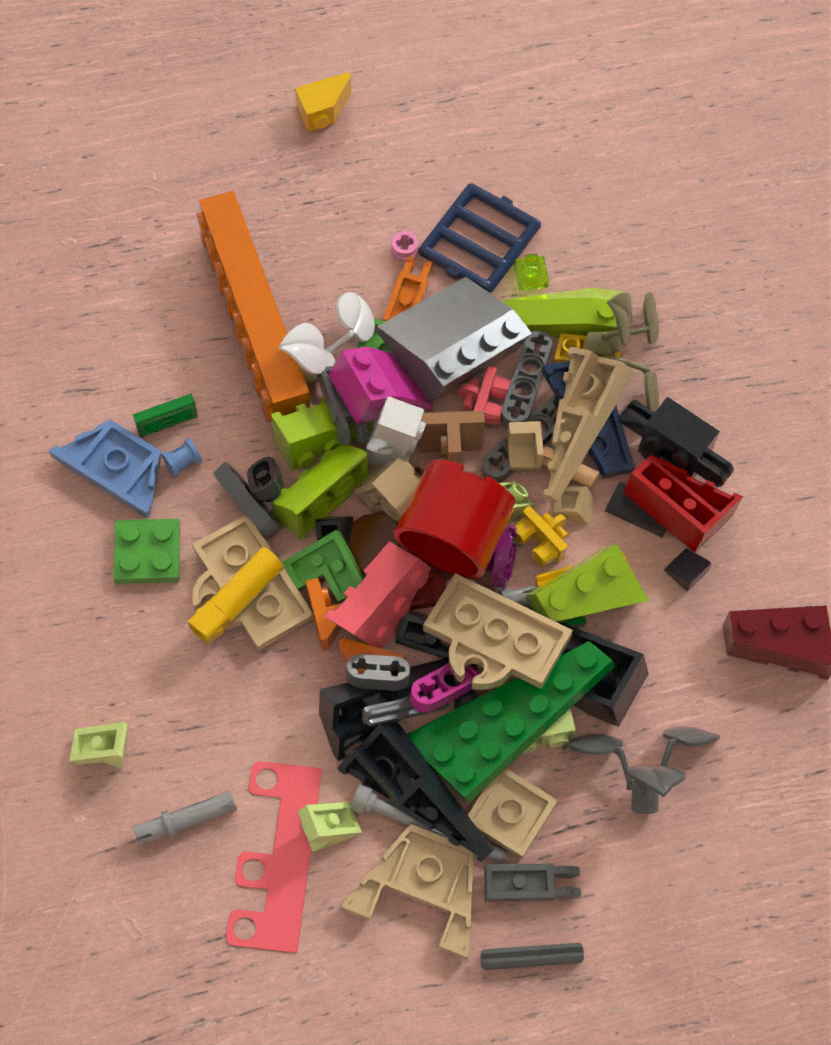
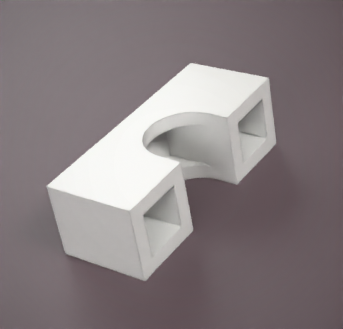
M388 396L381 409L378 421L375 422L371 430L369 441H367L364 450L368 454V463L377 466L398 457L408 462L425 428L426 423L421 421L424 409Z

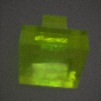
M538 254L525 255V258L515 259L514 268L519 291L548 287L549 278L544 256L538 257Z

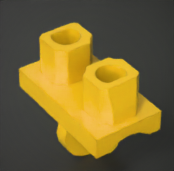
M528 506L522 511L521 520L515 525L518 528V537L513 538L521 545H524L532 538L539 543L532 550L531 555L541 567L554 560L559 564L566 558L564 553L568 548V545L563 540L569 534L562 528L567 519L562 514L553 518L548 512L540 517L531 506Z

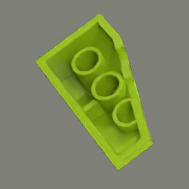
M592 287L501 301L517 313L530 332L544 331L551 337L557 338L560 337V333L587 336L588 332L618 330L615 316L607 301L615 295L623 293V291Z

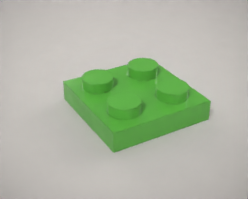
M179 518L115 520V584L180 582Z

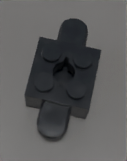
M666 397L655 412L637 400H633L629 403L627 409L621 413V423L642 437L638 452L641 453L645 460L650 455H653L688 471L687 475L695 478L698 474L705 480L715 483V487H722L726 483L727 478L734 472L733 465L713 451L720 431L669 397Z

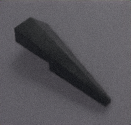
M449 657L410 667L409 682L401 690L363 689L354 687L349 682L320 689L319 716L334 757L338 761L347 757L345 751L358 742L363 743L378 726H368L363 723L362 709L364 707L410 697L414 682L448 664ZM471 664V667H472L473 669H475V670L478 669V668L476 667L477 664ZM392 671L391 676L397 677L398 671Z
M397 720L379 724L360 746L354 748L338 766L337 769L341 773L351 774L362 781V785L384 795L389 799L388 803L430 830L435 828L448 836L449 842L455 846L462 845L478 855L476 859L480 862L494 851Z

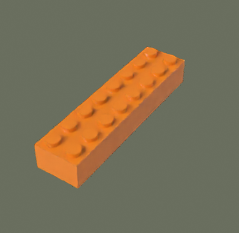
M234 190L199 200L201 212L196 213L201 229L199 230L203 246L207 247L209 251L208 259L211 269L217 273L218 278L216 280L221 296L225 295L227 301L225 306L229 319L234 320L236 326L234 331L239 345H243L248 371L252 370L257 396L262 397V409L266 421L270 422L271 414L280 412L282 416L297 412L295 408L300 404L305 403L307 408H309V390L299 364L289 354L279 349L282 340L287 335V331Z

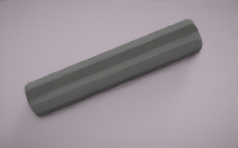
M432 692L426 695L421 694L419 697L426 696L428 699H431ZM410 697L364 707L362 709V721L368 726H375L427 713L415 710L410 703ZM449 702L431 712L447 709Z
M581 943L484 949L481 951L480 960L481 967L484 970L576 964L583 962L584 950Z

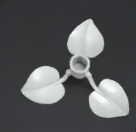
M348 292L339 297L336 304L337 315L341 324L349 330L346 335L327 349L323 348L324 340L320 331L309 323H302L294 327L282 340L279 349L289 354L299 364L305 381L313 382L317 380L316 374L322 373L326 366H333L335 359L331 352L349 340L353 334L360 342H366L373 336L375 328L373 314L367 303L356 293Z

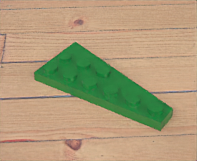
M589 641L559 657L542 689L520 678H516L419 727L407 735L434 771L469 804L615 666L607 655Z

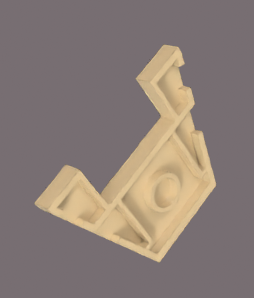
M410 824L386 851L371 872L362 879L353 893L343 901L341 910L371 921L383 889H389L449 913L450 917L438 949L468 960L470 954L474 853L462 845L455 846L446 837Z

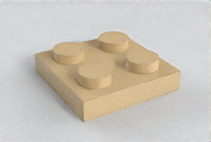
M506 768L483 790L468 816L482 835L522 860L558 800Z

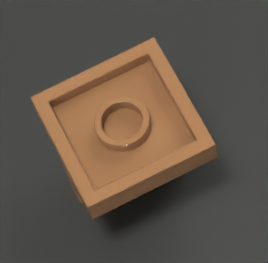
M484 411L423 413L421 421L426 424L419 440L420 452H439V460L460 463L461 451L482 450L485 425Z

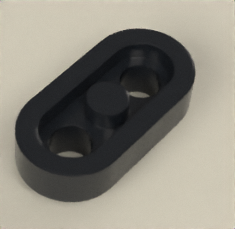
M264 457L256 461L247 471L249 489L257 501L270 502L281 494L284 483L280 467L273 457Z

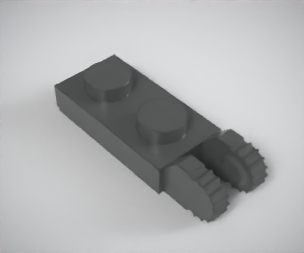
M326 366L325 370L320 374H316L333 425H336L338 441L341 445H348L350 443L351 433L348 423H354V433L358 442L367 443L369 441L367 423L356 424L328 376L333 366Z
M553 863L484 865L485 902L554 901V898L578 899L581 897L580 888L554 887V877L567 879L579 877L580 868L578 866H553Z

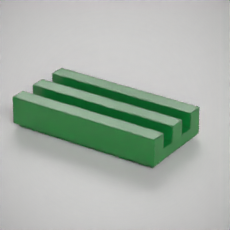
M192 393L132 414L139 437L153 434L198 416Z

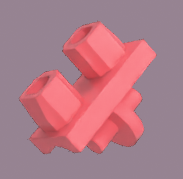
M488 366L481 389L478 388L480 382L476 379H471L470 385H461L457 394L464 400L463 408L470 410L472 405L475 404L474 411H484L486 424L500 425L503 406L491 403L490 400L491 397L505 400L511 381L496 376L497 368Z

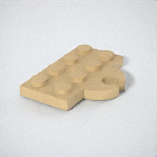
M247 514L192 544L193 550L207 570L198 578L193 587L192 601L194 609L201 608L206 600L211 599L261 547H265L273 553ZM283 569L225 630L242 625L257 650L260 651L313 620L314 614Z
M456 573L423 624V631L451 644L449 648V666L453 675L460 683L465 678V668L468 665L478 664L483 668V672L475 676L472 682V689L477 690L497 687L503 684L511 674L542 689L572 637L573 631Z

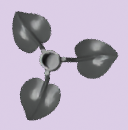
M678 726L668 728L663 731V737L670 740L667 743L661 765L655 767L633 766L629 768L624 750L621 748L623 741L604 734L578 736L569 740V743L564 744L562 750L570 748L590 755H606L610 753L618 755L627 781L626 789L632 790L631 810L641 814H653L658 812L659 795L665 797L674 786L683 782L686 778L685 772L667 766L673 747L678 744L686 746L708 744L719 740L720 735L695 727Z

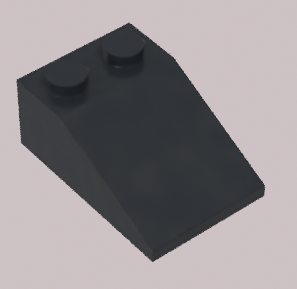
M557 621V623L573 630L572 637L561 655L590 641L607 655L615 666L578 700L574 706L590 716L619 727L649 674L644 654Z

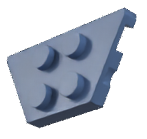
M110 419L98 425L92 431H85L75 436V441L61 448H58L56 445L49 450L50 456L143 516L147 518L150 516L162 458L159 449Z

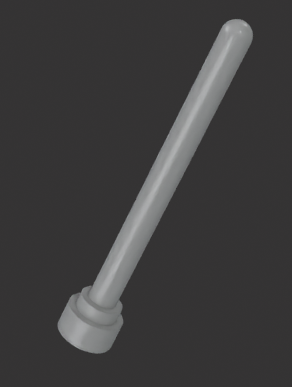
M361 784L359 785L350 810L360 814L364 812L371 814L373 811L409 826L412 824L449 839L448 836L437 829L430 830L390 803L378 799V795L372 793L373 789ZM491 845L494 851L487 858L497 862H504L507 858L506 851Z

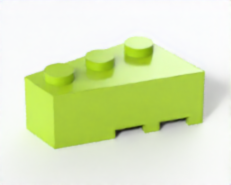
M324 397L320 400L322 404L307 408L305 403L300 404L295 408L297 412L282 416L280 412L271 414L274 443L291 471L311 466L329 449L334 450L340 445L336 436V425H333ZM373 421L366 422L369 433L373 428ZM348 423L351 433L350 441L354 439L358 441L354 433V423Z
M617 544L601 548L526 594L536 613L555 622L649 601Z

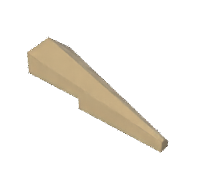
M570 347L567 354L570 357L568 372H564L563 381L566 383L564 399L559 400L552 440L555 451L553 461L548 463V470L551 473L548 489H544L543 492L546 497L557 502L635 374L622 361L598 357L593 351Z

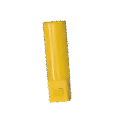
M261 547L210 600L196 610L195 614L188 620L189 629L209 646L217 637L224 633V630L284 569L282 562L269 549Z

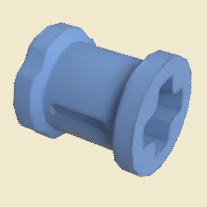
M189 438L184 440L183 445L173 451L161 453L163 461L173 477L179 476V472L190 465L203 462L199 451Z

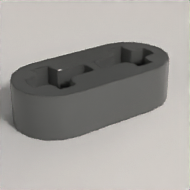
M358 654L352 656L346 665V679L350 685L357 688L395 691L405 688L409 682L410 666L406 660L400 657ZM358 668L365 669L364 674H358ZM391 671H398V676H391Z

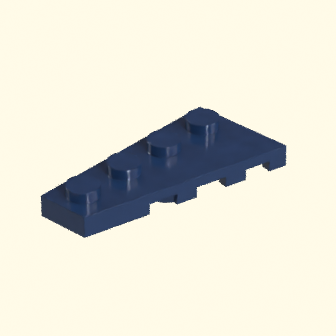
M570 361L543 365L541 369L558 401L564 399L566 383L563 381L564 372L569 370ZM617 406L614 407L588 451L603 478L632 473L635 469Z

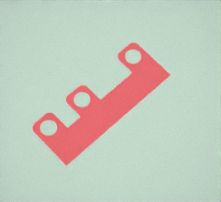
M263 761L253 764L249 782L250 792L254 795L281 798L273 854L242 852L238 857L235 881L239 886L268 890L265 912L232 911L229 915L226 940L230 945L297 953L311 847L303 831L297 811L306 805L318 803L322 768ZM263 769L275 771L278 777L277 784L267 790L260 788L256 783V776L259 771ZM250 859H257L264 865V874L259 880H247L242 873L243 865ZM243 917L252 919L256 925L255 934L247 940L237 938L233 930L235 922Z

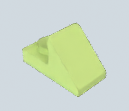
M120 722L75 729L69 761L77 765L104 762L121 769L127 743L128 724Z
M350 802L306 805L297 811L312 851H319L362 833L353 810H350Z

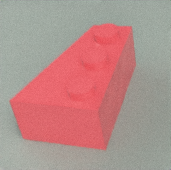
M389 541L364 570V574L367 576L356 588L350 586L344 592L347 599L336 611L329 609L324 617L367 644L383 648L391 640L394 628L401 617L405 616L409 611L415 594L427 582L431 567L418 557Z

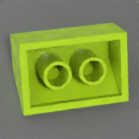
M340 444L334 450L329 449L323 454L320 462L315 467L304 470L297 478L295 484L289 489L284 488L281 490V494L272 502L274 515L300 541L316 527L315 519L329 516L354 494L353 489L368 475V454L362 449Z

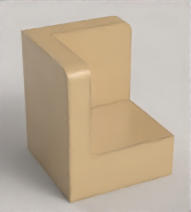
M540 421L509 423L507 447L509 468L511 470L541 469L544 451Z

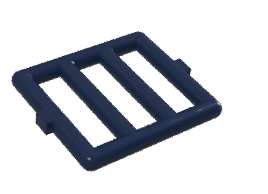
M469 183L420 245L418 253L425 259L445 269L446 275L452 279L457 280L458 277L461 279L467 277L487 292L492 293L541 228V222L513 206L511 199L505 196L499 198L483 188ZM474 197L525 225L526 228L518 238L464 207ZM458 217L511 248L504 258H501L449 229V227ZM443 238L491 265L495 270L488 279H485L435 251L433 248Z

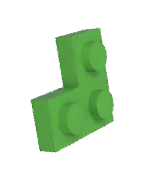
M338 530L333 531L282 562L298 590L301 591L306 588L307 580L315 578L320 580L325 577L337 601L340 603L347 599L344 592L350 586L356 588L364 579L341 532Z

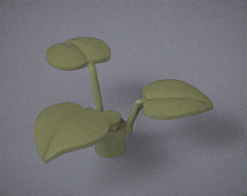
M648 292L645 295L643 301L645 324L641 328L631 330V298L628 293H619L607 301L615 316L618 330L588 332L586 348L593 351L597 356H605L608 359L622 361L628 367L641 370L645 375L644 386L647 408L655 412L659 406V387L656 373L651 372L650 367L614 356L616 352L621 351V344H629L632 335L647 332L648 343H656L659 335V320L655 299L652 292Z

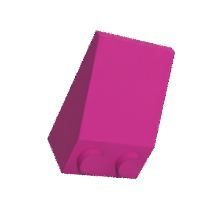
M368 346L341 351L328 374L356 424L378 420L388 396L424 410L432 409L434 406L433 402L430 403L394 354Z

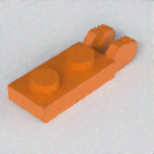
M407 257L403 271L399 272L383 321L386 322L423 301L433 262L426 260L422 267L421 275L417 276L412 274L416 263L415 257Z

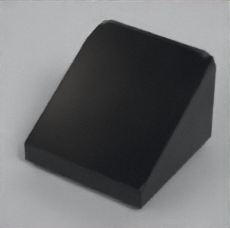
M329 516L315 519L317 541L338 530L341 532L347 546H349L353 516Z
M685 549L664 571L688 591L709 571L712 563L706 558Z

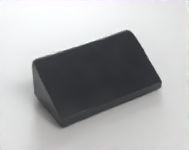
M409 609L407 614L403 616L395 643L443 659L448 658L450 647L444 646L437 637L423 631V624L429 615Z

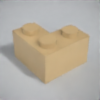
M398 457L377 465L353 491L372 513L383 510L398 524L419 480L414 475V468L407 461L401 460Z

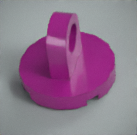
M507 525L486 571H492L493 587L504 589L508 587L507 581L512 576L517 550L515 548L516 545L511 544L512 537H518V528L516 526Z

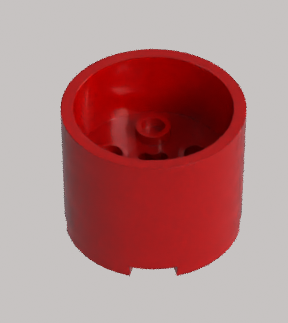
M432 460L424 470L394 530V538L406 551L434 568L452 575L456 573L468 579L481 578L512 517L513 507L516 503L515 498L505 487L491 477L485 476L483 480L474 473L463 471V464L448 460Z

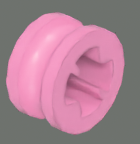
M401 231L395 234L392 238L391 251L393 256L397 260L405 262L408 256L415 257L418 252L417 237L409 231ZM401 243H408V249L402 250Z

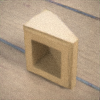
M566 487L559 501H555L552 515L556 517L562 514L569 521L589 524L595 496L587 487Z

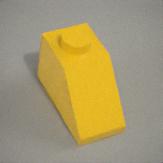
M349 72L295 88L296 106L308 132L315 129H324L329 125L335 124L351 95V75Z

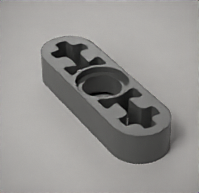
M224 462L213 472L220 484L266 536L272 538L283 527L282 523L263 501L256 500L249 489V484L229 463Z

